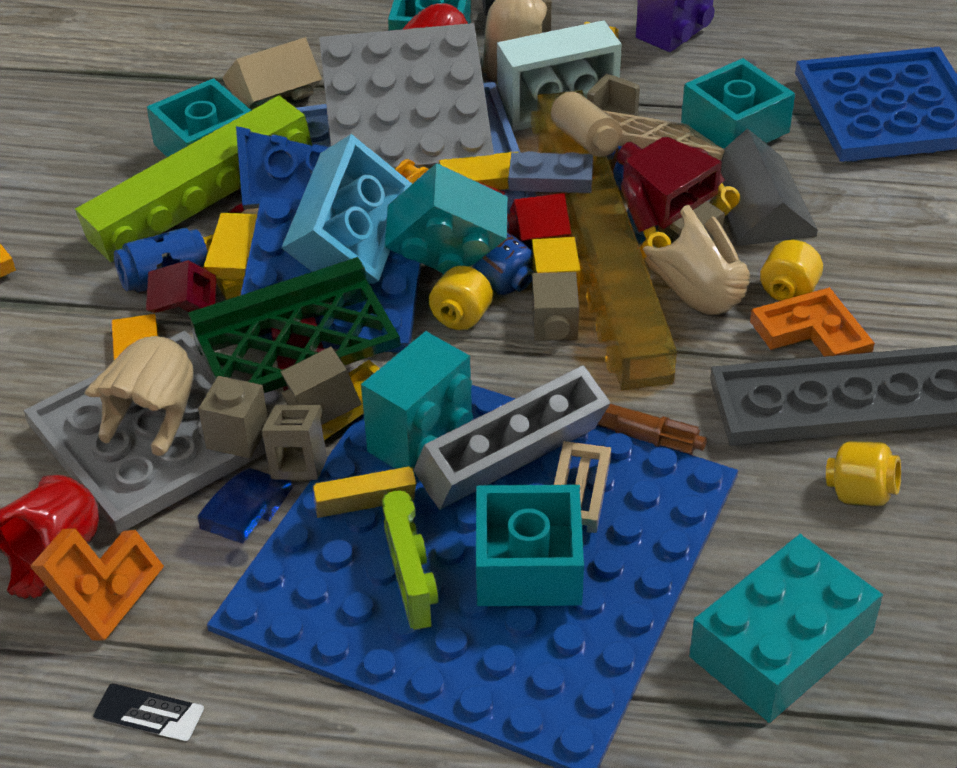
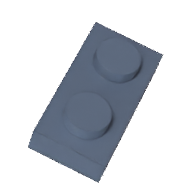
M533 151L524 153L511 152L508 176L509 191L591 193L593 155L575 152L565 154L537 153Z

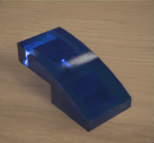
M253 468L240 472L229 480L197 515L200 529L243 544L260 519L270 522L293 489L292 481L271 479L270 474Z

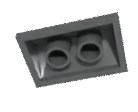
M746 129L724 148L725 151L721 160V174L725 179L722 184L724 187H734L740 194L738 205L725 216L736 245L742 246L816 237L818 229L782 156L753 132Z

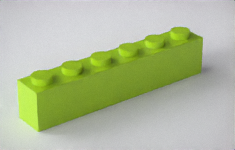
M278 95L75 208L86 239L110 263L113 262L114 251L122 249L123 244L157 236L241 188L236 126L248 128L251 132L268 136L274 134L287 137L290 141L313 146L305 115Z

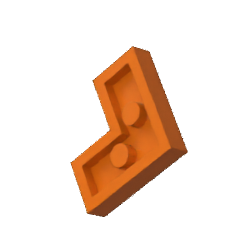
M830 287L751 310L750 323L770 350L808 339L812 340L824 357L872 353L874 349V341Z
M72 528L62 529L30 567L91 640L99 641L106 640L164 568V565L136 530L123 531L102 557L99 558L79 532Z

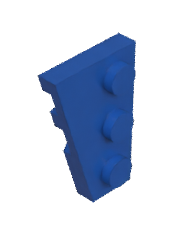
M236 126L242 205L244 210L259 208L261 197L302 199L320 153L329 147L317 144L311 146L290 141L287 137L274 134L268 136L251 132L248 128Z

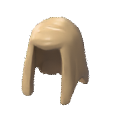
M495 0L491 5L486 21L481 64L483 73H487L488 79H491V81H496L497 83V42L542 33V21L547 11V6L542 0Z
M689 205L684 206L680 211L684 222L680 237L666 247L655 248L645 246L643 251L647 257L644 260L649 265V268L691 308L707 315L725 313L739 304L745 297L747 286L750 283V272L746 264L739 260L734 246L720 222L715 217H711L704 224L714 237L712 241Z
M158 336L139 339L129 345L85 390L86 396H100L102 402V420L98 435L102 442L109 443L134 401V403L143 408H149L151 411H158L162 408L166 410V416L151 444L152 453L157 456L168 452L183 419L194 375L192 362L188 358L186 351L179 344L169 338Z

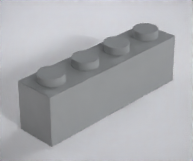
M582 365L425 444L413 471L438 509L441 510L475 492L476 486L489 485L561 447L563 441L570 442L595 429L611 402L586 367Z

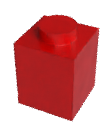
M565 193L514 199L510 213L507 214V232L515 236L530 249H532V239L570 237L571 228Z

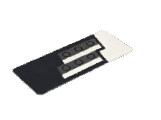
M112 683L108 686L93 717L98 720L188 741L199 721L204 706Z

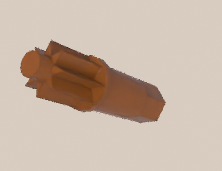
M613 404L609 405L597 426L613 430L615 433H622L629 437L652 443L655 447L661 445L690 455L696 449L703 451L707 441L706 437L699 436L700 430L697 426L672 420L665 416L660 418Z

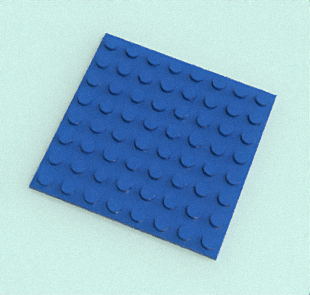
M472 385L473 420L516 398ZM362 414L352 422L327 457L318 480H311L207 623V628L210 632L551 767L599 768L738 477V470L665 446L655 447L652 443L635 439L622 433H615L613 430L596 426L590 432L570 441L611 447V461L597 533L587 532V525H582L584 555L582 605L477 606L476 491L439 510L415 474L416 490L415 499L412 501L416 516L413 521L417 534H421L423 537L427 556V564L421 566L424 574L432 572L438 592V603L430 605L431 627L413 630V628L410 629L384 531L385 518L382 506L317 518L313 490V486L316 483L395 469L367 452L364 414ZM562 446L489 485H554ZM572 456L566 485H575L581 457ZM591 459L581 507L582 511H589L598 459Z

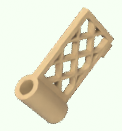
M566 92L560 95L555 100L551 109L553 123L589 153L597 157L607 156L613 153L618 146H623L627 142H633L639 147L645 148L661 137H670L688 146L702 148L709 155L719 160H722L725 151L687 124L604 111L576 92Z

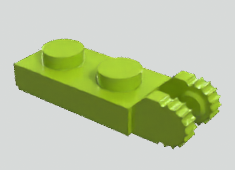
M400 489L398 491H388V494L382 498V509L385 518L384 531L410 629L416 630L431 627L430 605L438 603V592L433 573L424 574L421 566L427 564V556L423 537L421 534H417L413 521L416 516L412 497L406 491H400Z

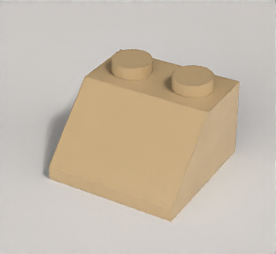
M306 37L237 58L223 76L227 88L249 109L259 107L278 95L282 98L292 96L293 101L306 98L314 93L313 88L322 80Z

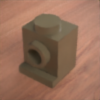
M321 405L274 406L262 429L271 479H284L294 482L318 480L327 460L320 421L322 415Z

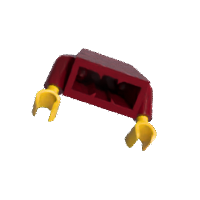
M661 137L645 148H641L633 142H627L618 152L617 162L624 166L621 189L638 232L643 231L646 240L640 246V255L643 260L647 257L643 251L645 246L653 247L654 245L657 248H662L671 244L670 238L663 232H657L655 226L658 225L665 229L682 218L680 211L684 206L689 205L694 210L710 200L709 203L723 211L725 217L740 201L738 190L731 186L724 187L722 184L725 180L721 174L722 161L709 155L702 148L688 146L670 137Z

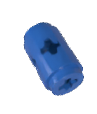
M181 228L123 244L122 249L114 251V262L124 290H135L139 293L147 290L149 271L187 260L203 268L208 251L198 229L189 231L187 228Z

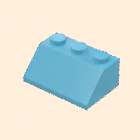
M350 134L320 153L282 249L312 272L359 257L365 267L368 283L374 284L378 282L390 252L389 249L385 248L387 206L412 183L354 135Z

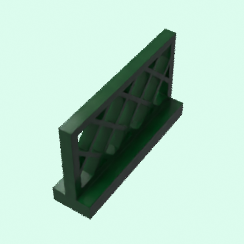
M359 257L188 312L195 344L200 355L204 356L214 380L218 376L230 378L235 370L252 374L253 376L248 382L263 385L264 393L287 386L281 374L283 370L272 367L279 355L297 360L295 364L317 354L318 352L315 351L321 341L341 345L335 353L345 366L401 346L399 334L366 280L365 267ZM363 301L366 302L361 312L342 308ZM324 316L319 326L300 322L301 319ZM335 319L354 323L348 334L329 330ZM364 326L381 330L384 334L371 340L358 337ZM270 328L281 330L275 341L259 337L271 333ZM292 333L311 338L304 349L286 344ZM238 344L231 356L214 352ZM249 348L268 352L261 364L243 359Z

